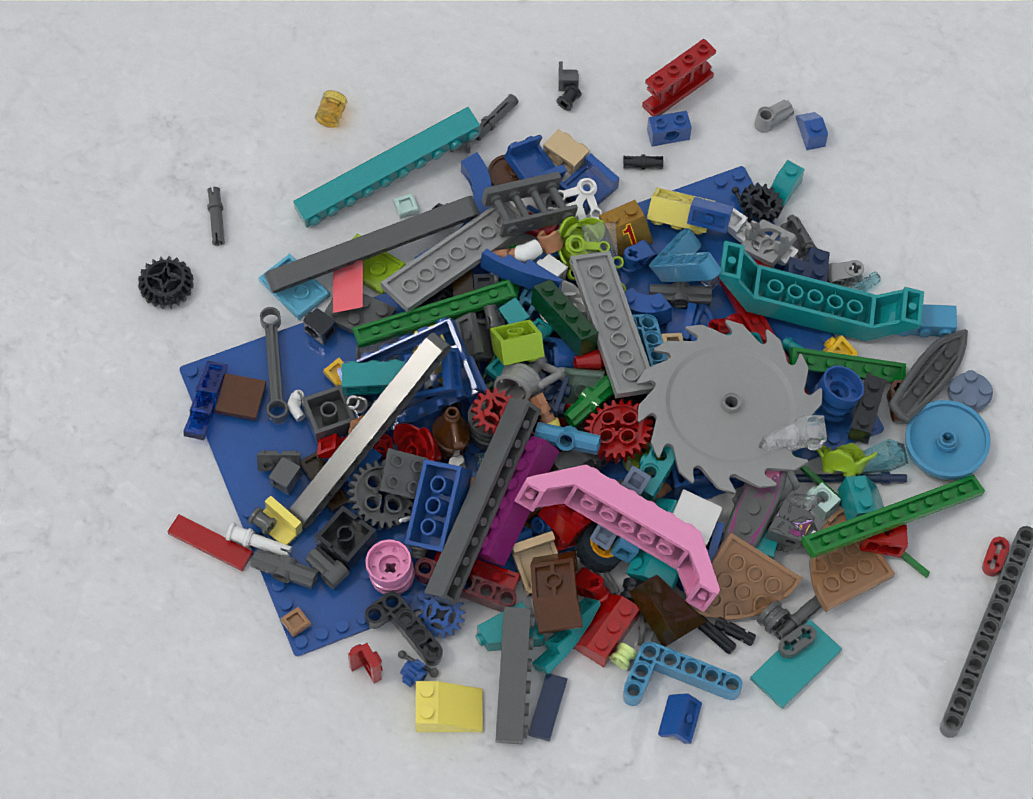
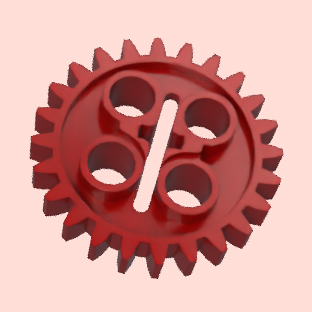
M623 399L620 400L619 404L612 400L611 406L604 403L603 410L597 407V414H590L592 420H586L588 427H584V430L587 433L601 435L598 451L600 460L605 457L606 461L609 462L614 458L615 463H618L619 458H622L626 462L628 456L634 460L635 453L642 455L641 448L648 449L647 442H651L654 425L651 416H648L640 423L637 422L639 403L633 406L631 400L627 404H624Z

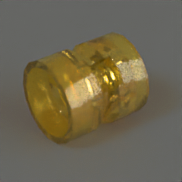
M325 91L315 114L316 121L325 127H338L342 113L348 103L347 98L337 91Z

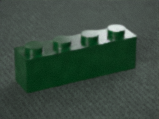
M550 279L533 286L531 305L573 352L580 357L596 350L599 332Z

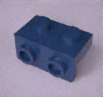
M565 376L564 381L557 380L540 390V393L544 394L551 408L549 412L553 413L555 418H558L559 414L563 415L566 406L564 399L565 397L569 398L572 385H569V377Z

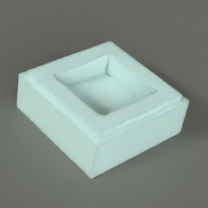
M412 193L393 199L400 219L419 213V208Z

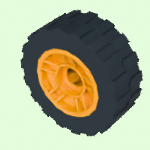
M595 523L592 526H588L578 537L575 550L580 562L587 569L595 573L600 572L601 574L607 571L610 572L622 560L610 554L613 543L607 551L592 542L590 537L598 525Z

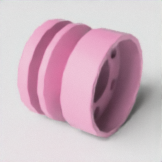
M391 539L380 541L372 546L367 553L365 561L366 569L374 588L381 594L394 591L400 595L407 591L415 578L414 565L407 547L401 542Z

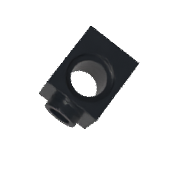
M318 308L313 312H309L303 320L304 331L322 345L337 331L336 321Z

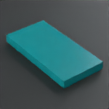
M812 620L804 624L812 626L816 631V637L811 646L791 659L783 658L776 651L750 677V680L781 709L842 651V648ZM802 632V636L799 640H802L805 637L809 640L810 634H804ZM793 643L790 646H787L785 644L784 650L786 651L789 649L792 652L793 645H795V643Z

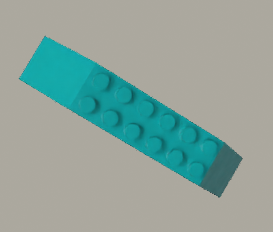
M724 241L720 262L722 270L718 277L747 312L865 342L918 329L921 326L924 291L904 286L902 290L875 295L758 265L744 250V245Z

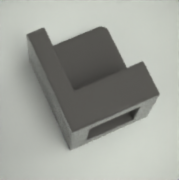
M559 61L558 91H566V87L569 84L578 88V70H563V61Z
M282 457L269 476L271 486L289 495L302 476L301 467Z

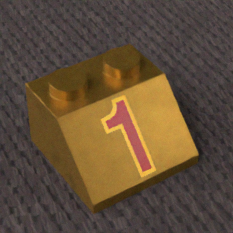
M636 200L599 215V219L604 221L603 237L609 243L615 256H624L623 253L627 247L635 245L642 240H646L649 245L653 244L645 215Z

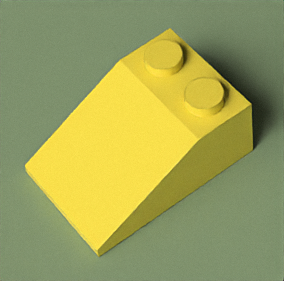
M416 681V733L483 732V689L440 681Z

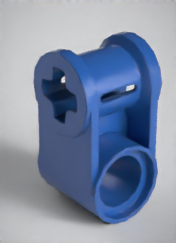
M642 240L624 250V264L620 269L624 273H633L648 267L658 254L646 240Z

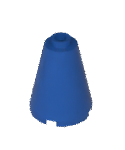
M554 337L545 338L544 341L548 342L547 346H543L547 363L558 368H575L573 357L577 355L565 341Z

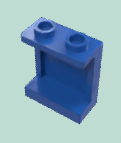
M541 135L529 136L523 141H515L508 146L504 158L520 180L558 171L562 181L567 172L563 164L555 167L542 149L540 142L543 137Z
M590 153L585 158V164L564 182L560 180L558 190L564 191L577 187L581 179L590 178L597 185L594 197L597 205H599L618 189L619 177ZM583 187L585 191H590V187ZM578 195L568 197L565 200L568 203L575 202ZM587 199L583 203L586 215L591 211Z

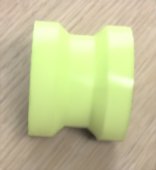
M620 642L617 646V651L612 653L609 658L619 668L628 670L630 661L637 657V652L629 645Z

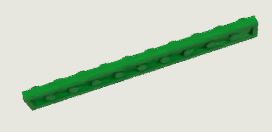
M973 474L803 536L801 543L813 559L980 497L984 494L985 490Z

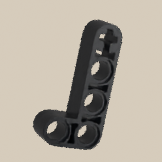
M391 591L384 594L366 609L365 623L369 628H380L391 620L426 665L436 666L441 662L443 655L441 645L397 592ZM388 600H395L398 605L391 608L386 605V602ZM371 613H378L381 618L373 621L369 618V615ZM407 616L411 619V622L404 625L400 622V618ZM421 633L425 639L418 642L414 640L413 636ZM429 650L432 653L437 652L436 658L433 655L430 657L428 656Z

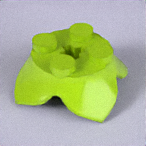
M571 216L562 222L559 233L563 240V247L558 250L563 264L570 268L569 260L571 254L565 248L566 239L571 235H579L584 241L599 242L604 235V221L594 217L577 220L576 217ZM572 242V247L574 249H577L578 244L576 242ZM586 250L589 254L598 253L597 250Z
M818 441L814 443V447L821 459L822 471L828 473H835V470L842 471L844 476L860 475L866 465L878 453L874 452L866 457V454L855 443L841 445L831 451V447H827Z

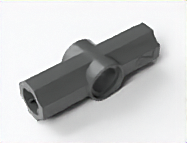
M685 281L674 282L671 285L650 284L649 295L661 293L668 303L676 308L687 307L689 302L697 305H711V286H690Z
M261 549L255 552L251 563L252 568L271 574L273 578L280 582H293L309 589L315 586L319 574L318 570L299 564L297 560L288 555L277 556Z

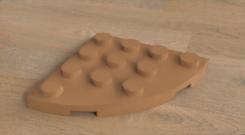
M843 508L834 513L820 530L847 521ZM859 541L813 559L810 557L809 561L811 583L815 595L825 612L890 580L895 575L881 554L860 551Z
M729 532L711 560L720 588L718 595L705 612L691 604L689 605L700 615L706 617H722L725 620L748 618L761 614L772 602L776 600L780 602L783 598L788 597L803 578Z

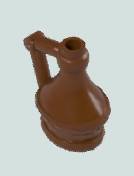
M456 407L447 408L444 414L439 416L432 426V436L437 441L439 451L444 459L449 460L452 457L464 455L470 442L471 433L468 424L460 416V412Z

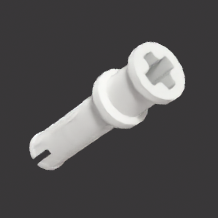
M234 522L230 524L226 534L227 541L234 540L242 543L244 547H250L251 545L278 556H290L288 552L291 553L292 546L255 534L253 529H244L237 526Z

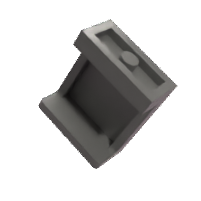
M468 313L456 319L457 327L469 357L473 356L475 361L490 362L494 354L489 331L486 330L487 320L477 319L476 313ZM499 317V321L502 322V326L505 325L504 318Z

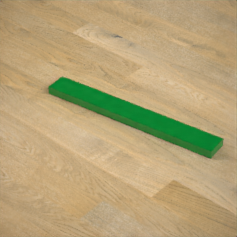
M505 280L415 308L409 313L405 311L352 328V331L360 349L417 331L425 326L435 325L442 318L447 317L453 320L468 313L484 310L483 307L488 305L498 306L507 303L515 297L517 298L510 280Z

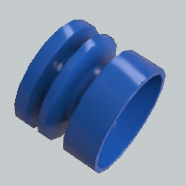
M835 365L829 367L824 372L819 382L810 392V395L821 388L822 404L815 413L830 422H839L845 420L863 396L864 385L858 374L853 370Z

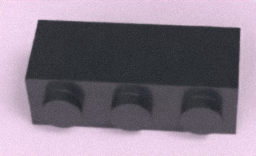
M866 374L863 383L864 393L858 401L847 439L868 444L887 379Z

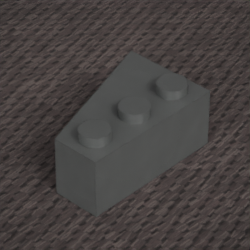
M572 449L561 451L558 453L550 472L582 465H588L600 470L612 462L614 458L607 462L605 457L600 460L598 454L593 455Z

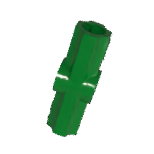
M608 374L592 388H586L579 395L578 401L563 413V418L570 426L576 428L591 413L597 414L596 408L602 409L604 403L614 395Z

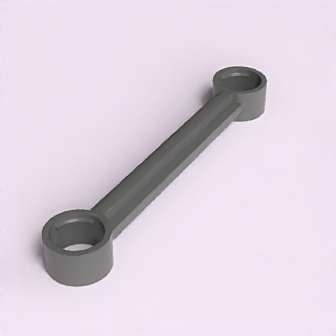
M267 307L260 313L261 326L265 329L270 388V402L267 405V415L271 422L282 423L288 418L289 412L286 402L283 401L278 341V328L281 325V316L278 309ZM267 315L278 317L274 323L263 321ZM277 406L285 409V412L280 416H274L270 411Z

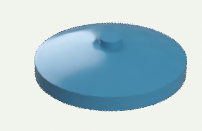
M939 400L928 403L921 412L908 422L905 431V447L913 463L926 474L939 479L956 480L970 476L983 465L990 450V433L982 417L969 406L956 401Z

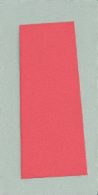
M357 260L354 264L333 272V313L363 307V260Z

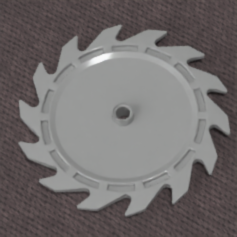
M726 320L725 324L730 330L731 335H725L705 325L686 326L685 330L695 336L696 341H666L654 348V352L668 355L670 359L645 369L638 379L637 385L652 383L655 388L639 404L637 422L640 423L648 416H653L656 419L650 443L656 457H660L664 447H671L678 472L691 484L694 483L693 469L698 468L717 489L735 494L736 490L729 480L730 477H735L757 488L776 487L777 483L767 477L765 471H796L808 463L807 459L795 457L792 452L815 443L824 429V426L810 428L806 425V422L822 404V389L819 388L811 395H807L804 392L809 368L802 354H799L795 365H790L787 362L781 340L773 333L766 330V343L761 344L743 324ZM726 404H732L734 407H729Z

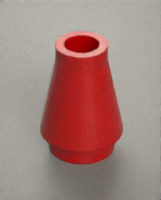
M598 349L580 357H573L575 369L600 370L605 367Z

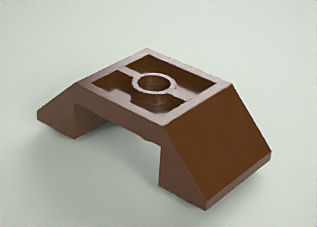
M576 550L533 557L530 564L532 596L539 634L583 627L582 610L577 594L576 571H578Z

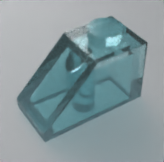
M887 439L864 450L863 453L866 454V457L874 452L878 453L866 465L861 474L889 472L908 464L905 445L895 440Z

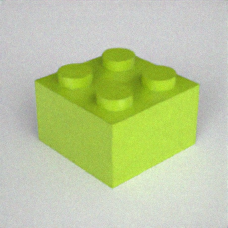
M531 320L490 328L493 352L504 366L522 361L533 362L540 357H545L542 333Z

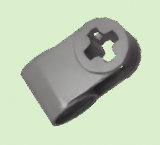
M858 260L831 263L828 267L827 282L844 287L859 285L863 280L864 265Z

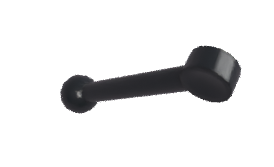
M733 187L732 193L736 195L739 204H741L742 201L739 200L741 197L739 194L740 190L738 187ZM744 213L748 217L747 222L751 223L753 218L749 219V214Z

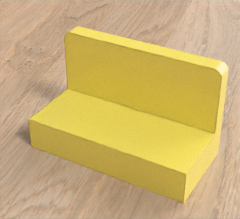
M270 496L265 500L266 509L263 512L270 518H275L277 523L269 535L277 542L289 545L303 531L302 522Z

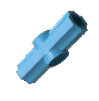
M538 422L534 437L545 439L563 451L572 449L597 455L601 443V435L578 431L573 426L560 427ZM563 435L569 436L572 441H566Z

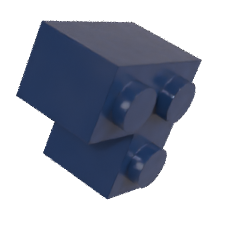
M810 247L802 260L789 257L781 271L827 282L830 252Z

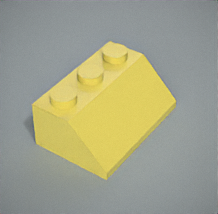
M656 188L651 197L647 219L651 220V223L657 225L669 224L672 228L678 230L690 228L694 234L706 233L708 230L707 228L687 224L690 207L696 196Z

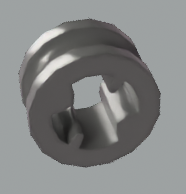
M410 546L412 558H426V553H429L428 549Z

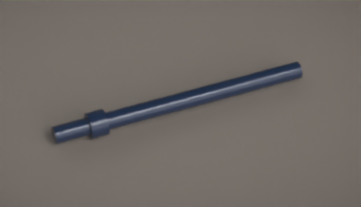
M890 472L856 474V476L865 475L872 482H881V485H890V482H907V474H890ZM795 474L799 483H814L805 474ZM816 474L825 483H842L846 477L843 474Z

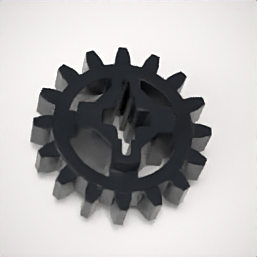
M757 182L755 186L750 184L748 188L745 187L739 200L742 201L740 207L745 208L743 213L750 214L749 219L755 217L756 222H759L760 219L773 222L775 218L778 219L784 208L781 205L783 199L778 198L779 192H773L774 187L768 189L767 184L761 186Z

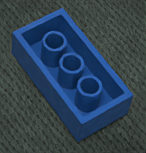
M424 459L404 544L442 553L468 494L473 474L472 470L462 466Z

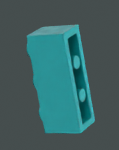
M393 359L389 362L371 360L365 363L357 361L342 363L343 396L382 394L405 365V361Z

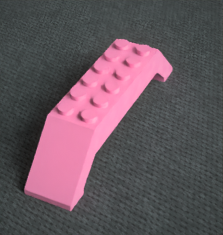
M582 465L527 477L514 500L532 512L538 507L565 504L677 570L687 595L685 601L705 612L720 591L701 531L697 530L692 524L680 520L673 513L658 507L654 502L639 496L635 491L622 486L615 479L603 475L596 468Z

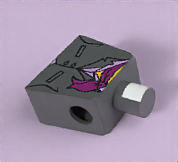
M786 497L768 529L766 538L799 549L802 545L801 539L803 536L817 532L811 528L815 517L793 500Z

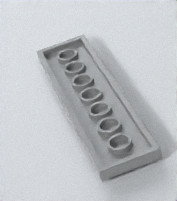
M510 202L503 203L511 219L521 217L519 211ZM492 206L381 282V288L409 313L481 263V255L485 249H489L492 252L500 250L523 233L501 238L499 234L503 220L496 207Z
M610 251L571 256L569 262L589 321L599 332L597 345L615 398L650 393L655 388L652 383L636 384L643 371L649 368L650 365Z

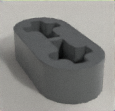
M802 625L780 641L778 646L779 654L786 659L797 656L814 643L816 637L815 629L810 625ZM802 632L804 634H810L809 640L806 637L802 640H799L802 636ZM793 643H795V645H793L792 652L789 649L786 651L784 650L785 644L787 646H790Z

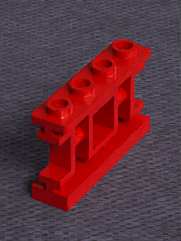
M702 39L645 80V84L648 86L647 90L652 96L642 102V107L652 117L662 115L714 77V73L710 70L712 66L706 60L716 54V49L706 39Z

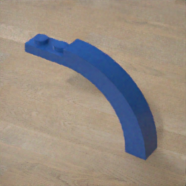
M476 152L461 161V173L468 181L478 211L482 214L491 207H484L482 203L484 189L492 185L488 169L481 156ZM470 221L464 222L461 227H463Z

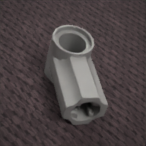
M784 99L770 107H761L757 112L755 128L760 132H768L773 125L793 116L792 104Z

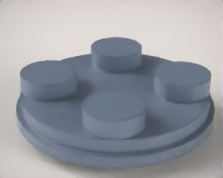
M968 370L951 381L948 387V397L950 401L965 404L973 410L979 411L987 407L991 402L993 389L990 382L984 376L976 373L974 370Z

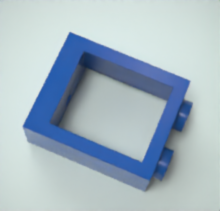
M451 347L449 353L441 362L444 386L424 390L423 384L413 398L421 399L463 390L459 348ZM413 354L404 355L405 364Z

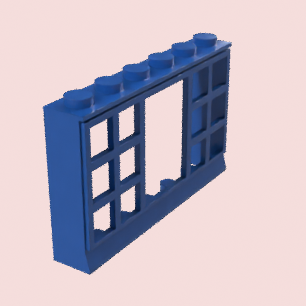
M447 317L442 318L434 326L422 327L417 330L418 333L411 336H402L398 339V342L382 345L379 348L380 350L374 353L367 352L361 355V359L356 360L359 363L371 360L385 362V360L411 348L419 347L427 336L433 332L441 337L440 335L451 331L456 343L451 347L459 348V354L463 361L460 364L461 369L465 367L470 381L463 384V390L437 395L413 407L402 410L384 434L394 431V425L412 423L483 391L456 321ZM341 367V368L337 369V372H338V375H339L340 380H341V383H342V367ZM442 372L430 375L434 388L439 387L437 379L443 377ZM372 394L373 400L375 402L378 399L377 394ZM353 411L355 419L361 416V414Z

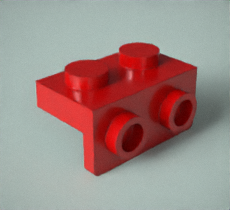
M368 643L352 647L350 652H348L351 671L353 672L364 666L374 684L382 680V660L377 651L373 652Z

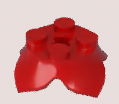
M407 423L394 425L393 438L398 446L397 451L425 457L431 461L439 462L441 460V452L439 451L437 441L426 427L420 429Z

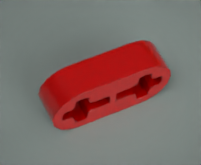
M995 537L990 542L982 563V570L988 576H997L1004 565L1010 547L1009 542L1004 537ZM998 544H1001L1002 549L1000 550L999 554L995 553L997 549L996 546ZM992 559L996 560L994 569H990L989 565Z

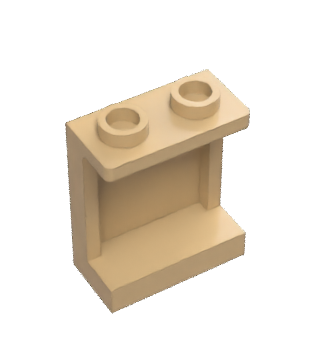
M553 531L515 543L511 551L517 571L521 574L520 579L527 597L532 595L530 564L533 557L558 553L554 543Z

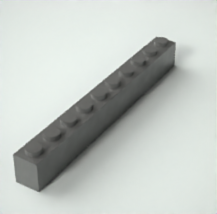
M510 398L424 591L425 594L437 602L454 606L458 602L541 412L529 400Z

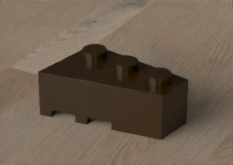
M657 574L629 591L662 646L667 647L707 622Z

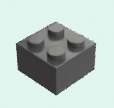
M342 385L302 398L303 410L317 445L319 439L335 433L339 437L349 434L350 422L355 419L352 409L346 404L347 397L346 395L343 396Z

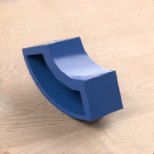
M633 288L624 291L632 315H653L657 319L658 325L672 321V307L661 293L644 295L638 293Z

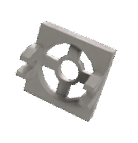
M764 219L760 223L752 220L751 228L746 227L745 240L741 245L745 246L744 250L751 257L774 267L797 238L795 234ZM766 231L773 232L770 237L762 238L759 236L760 233ZM753 241L760 244L758 252L753 248ZM767 241H771L774 243V245L770 248H764L762 246L763 243Z

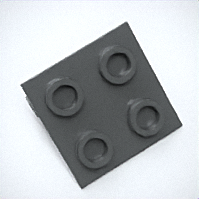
M388 448L379 491L399 495L408 500H411V498L415 499L424 459L428 460V458Z

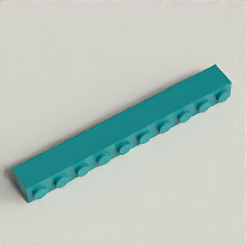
M466 107L293 201L295 210L306 228L316 226L322 219L336 215L342 208L353 206L357 200L371 196L377 189L388 187L392 181L398 178L402 179L414 169H421L427 162L441 158L449 150H456L462 143L476 139L481 134L480 124L470 108Z

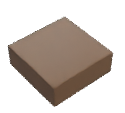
M299 606L280 618L282 624L293 638L311 626V622Z

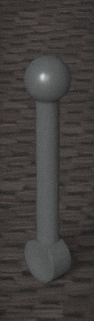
M401 650L398 652L400 659L405 658L412 662L416 661L414 658L406 655L405 651ZM425 665V670L430 673L431 677L435 678L439 675L437 668L431 669Z

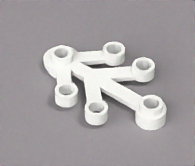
M583 178L578 182L577 187L564 191L558 190L559 194L563 195V201L568 197L578 195L575 202L565 205L577 204L578 209L575 217L578 216L579 220L587 218L583 208V203L586 199L591 209L590 217H594L592 215L593 212H598L599 215L602 214L594 197L597 191V185L594 180ZM583 187H590V191H585ZM548 207L547 209L550 211L558 209V207Z

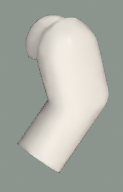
M295 390L290 395L287 403L288 410L297 422L305 418V414L300 408L302 398H304V393L301 390Z

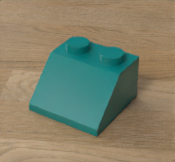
M865 475L846 476L837 489L847 520L884 507L877 485Z

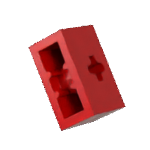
M904 524L859 541V550L901 558L908 547L907 525Z

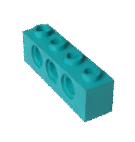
M650 444L649 448L651 450L648 455L644 454L639 462V466H641L639 469L645 473L650 472L655 475V477L649 480L641 494V497L653 502L675 466L676 461L672 448L668 446L664 447L661 453L665 460H657Z

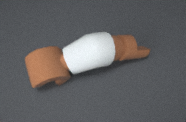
M542 230L537 235L538 241L534 239L525 244L517 245L516 248L495 250L493 252L502 258L509 254L525 264L529 259L535 260L543 252L546 254L557 252L563 247V240L558 230L553 231L547 236L545 231Z

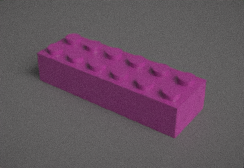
M529 437L479 551L478 559L501 566L505 565L530 513L529 509L514 500L527 477L550 472L559 453V450L545 439Z

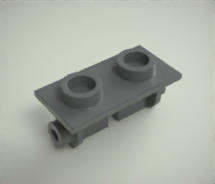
M790 215L787 217L788 221L781 224V228L796 235L797 240L792 246L799 250L797 253L799 258L805 256L810 247L817 248L797 216Z
M262 450V452L257 454L258 471H273L282 457L300 466L301 452H297V450L282 451V454H278V451Z

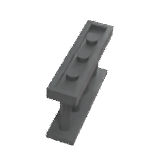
M558 171L484 189L482 197L484 207L495 206L503 220L499 234L501 238L561 224L566 218L576 216L577 204L566 206L558 192L561 180ZM550 193L558 209L548 211L540 194ZM532 197L540 213L530 215L521 199ZM513 201L521 217L511 219L503 203Z

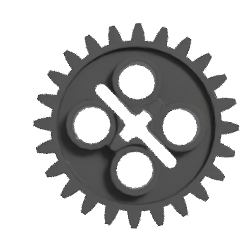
M385 460L382 461L380 466L377 461H374L372 467L369 463H366L364 469L360 467L357 470L358 474L352 476L354 481H350L348 484L353 489L347 491V494L352 496L347 502L354 503L350 510H357L358 514L364 518V522H370L371 527L377 524L378 530H381L384 525L387 530L392 527V524L398 527L400 525V518L411 515L410 509H413L414 504L411 501L415 500L412 498L411 500L404 499L402 496L383 491L382 495L378 494L380 492ZM373 480L376 488L370 487L367 481ZM367 501L374 502L375 508L368 507ZM389 502L396 506L395 511L389 509Z

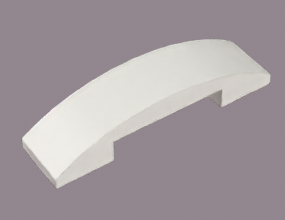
M733 208L727 231L740 243H743L746 227L751 228V224L747 222L748 217ZM764 232L759 234L762 238L770 237ZM753 241V248L757 252L760 249V244ZM767 241L763 243L762 246L764 248H770L774 245V243L771 241ZM791 246L777 264L784 266L789 257L794 258L799 250Z

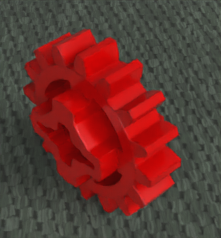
M494 388L492 393L489 389H486L485 396L479 393L477 396L479 400L475 399L472 404L476 407L471 409V413L476 415L472 418V421L478 420L479 423L476 427L480 428L483 426V433L491 430V434L494 435L507 403L513 397L512 395L506 397L505 390L500 394L497 388ZM485 401L486 409L481 411V406ZM492 408H493L494 411H497V410H498V414H497V415H496L495 412L491 413V409H492Z

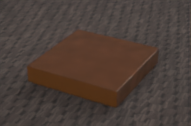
M225 373L215 413L257 421L267 385L266 381Z

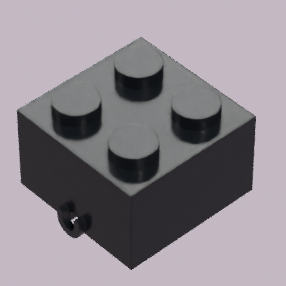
M344 506L335 513L315 536L316 547L319 546L334 561H340L349 572L377 541L376 530L364 522V518L361 515H355Z

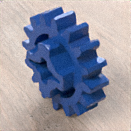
M433 598L423 599L426 605L419 606V609L423 610V614H419L418 617L424 619L422 623L427 625L429 632L434 631L433 637H437L441 633V637L446 638L447 632L453 636L455 635L453 629L461 630L459 622H465L461 615L466 613L465 610L460 608L464 605L463 602L457 603L456 606H447ZM430 606H432L433 610L431 615L429 616V608ZM440 610H450L446 612L444 618H435L440 613ZM454 612H456V618L453 623L451 620L452 615ZM433 623L441 624L444 629L435 627Z

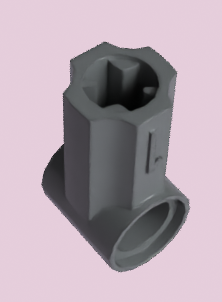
M319 546L313 548L305 558L310 566L319 571L323 581L332 589H335L350 575L348 569L340 561H334Z

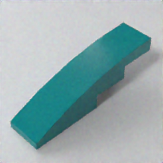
M585 597L579 602L582 610L583 627L557 631L546 640L544 645L547 650L532 662L535 670L549 674L564 660L591 624L601 605L600 601Z

